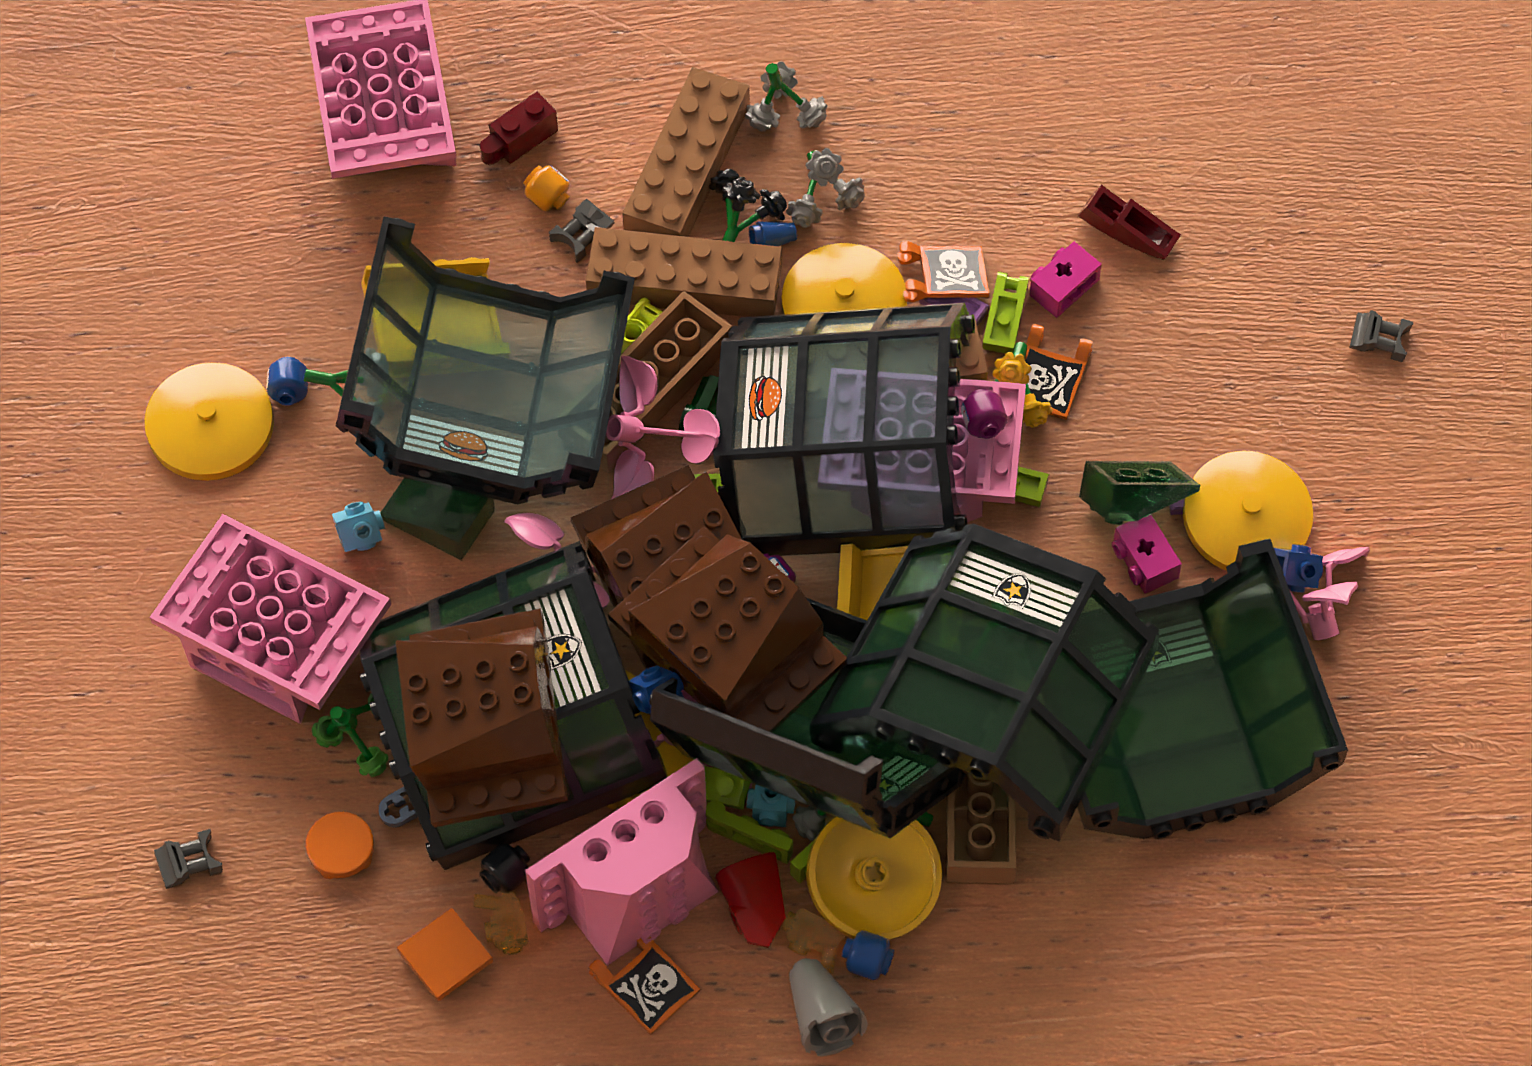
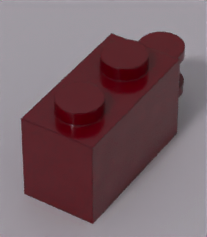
M536 91L489 124L490 135L480 142L482 162L487 165H493L504 158L509 164H512L558 132L556 110Z

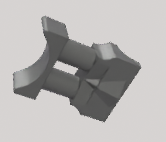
M586 198L576 207L573 219L566 226L561 228L556 225L549 232L550 242H563L573 249L575 261L578 263L586 256L585 247L593 241L595 227L610 229L614 224V220ZM580 229L584 231L577 239L572 237Z
M1373 310L1368 313H1357L1349 348L1363 352L1373 351L1374 348L1391 352L1392 360L1403 362L1407 353L1402 347L1401 336L1410 331L1413 322L1401 319L1399 324L1384 321L1382 316ZM1379 332L1394 336L1395 340L1378 336Z
M211 829L197 832V840L183 844L169 840L163 846L154 850L166 889L183 884L189 878V875L208 870L210 876L223 872L222 863L213 859L207 851V845L212 838ZM200 852L203 853L204 857L185 861L184 857Z

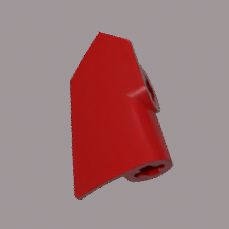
M774 852L753 856L731 864L720 870L715 876L729 905V913L737 932L740 935H744L748 944L766 948L770 947L786 920L777 858Z

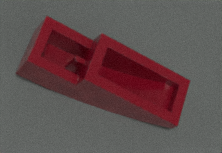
M1102 184L1092 194L1078 217L1111 238L1162 260L1167 258L1181 234L1133 199L1126 203Z

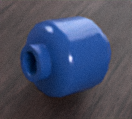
M283 357L270 365L267 372V394L271 399L282 405H292L300 402L308 393V382L304 381L305 369L308 368L294 357Z
M862 930L857 933L854 939L847 938L842 957L847 959L846 967L849 972L870 980H876L881 974L887 975L895 950L890 949L891 945L887 938Z

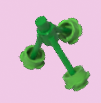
M383 686L392 715L394 716V711H397L399 707L398 697L392 688ZM372 693L368 697V704L349 709L339 706L333 707L330 711V716H322L319 718L318 723H314L312 735L316 737V742L320 746L328 748L330 745H339L343 740V732L348 733L361 751L356 760L360 767L359 773L363 776L369 774L371 777H375L386 769L388 755L377 746L367 748L355 730L358 725L356 717L359 714L371 711L369 703L374 701Z

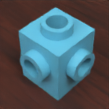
M361 501L354 502L345 506V510L332 514L340 543L345 552L354 549L358 551L373 548L376 542L382 541L380 530L385 529L380 511H374L369 502L364 504Z
M769 775L765 777L790 788L788 781L779 776ZM756 784L755 789L749 788L747 808L752 809L753 819L759 825L786 827L788 813L794 814L795 800Z

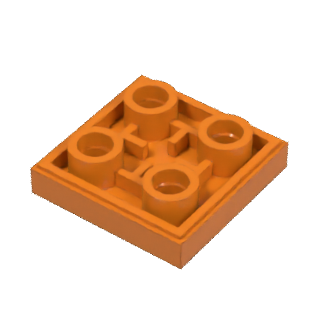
M453 908L446 911L397 947L399 954L438 1002L493 962L492 956Z

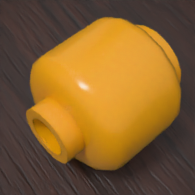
M538 165L523 182L526 186L525 196L542 211H549L553 207L559 210L570 198L566 193L569 189V181L551 165L544 166L543 168Z

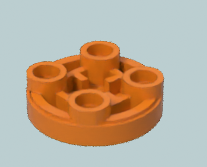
M334 812L321 817L312 825L306 838V851L311 864L320 872L321 876L326 879L346 878L359 873L371 865L374 839L369 825L361 817L349 812Z

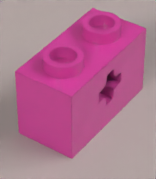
M1073 241L1066 249L1064 247L1060 248L1048 265L1044 268L1041 266L1034 271L1030 277L1029 296L1058 318L1100 280L1102 264Z
M1150 512L1115 528L1114 540L1112 542L1113 551L1118 559H1124L1128 566V574L1131 581L1136 586L1140 585L1144 594L1179 579L1182 563Z

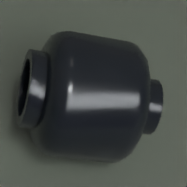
M502 843L482 859V871L479 875L494 893L501 891L502 893L509 894L527 879L525 870L529 868L527 863L530 861V857L519 845L513 848L509 844Z

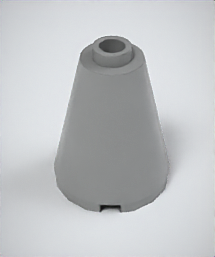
M805 958L793 965L789 973L801 1042L806 1052L810 1054V1050L816 1052L817 1056H827L849 1048L854 1044L852 1038L858 1032L861 1037L866 1032L868 1022L864 1012L818 960Z

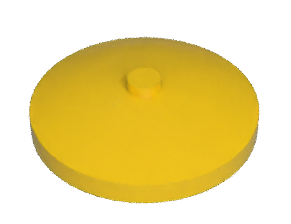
M836 243L822 246L805 254L788 272L782 288L783 315L905 307L907 306V301H905L903 295L904 290H906L905 281L898 268L886 256L874 249L852 243Z
M223 363L197 364L174 373L156 389L145 413V431L153 454L170 471L194 480L209 481L223 479L248 468L265 451L271 439L274 426L272 405L262 384L243 369Z
M1236 451L1212 459L1195 474L1185 494L1183 520L1189 539L1198 552L1215 566L1227 571L1226 567L1235 562L1238 547L1241 545L1270 538L1274 548L1291 550L1292 544L1305 546L1313 525V506L1305 484L1285 463L1259 452Z
M835 817L822 828L811 846L807 860L806 877L808 890L816 909L833 928L852 938H855L859 931L864 930L891 940L910 932L930 914L941 889L942 865L939 852L932 837L917 820L913 821L892 838H888Z

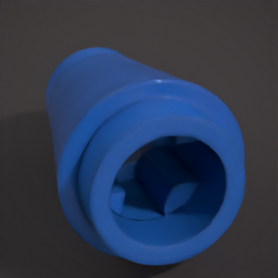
M757 221L756 225L749 227L750 244L781 246L791 241H796V226L793 222Z

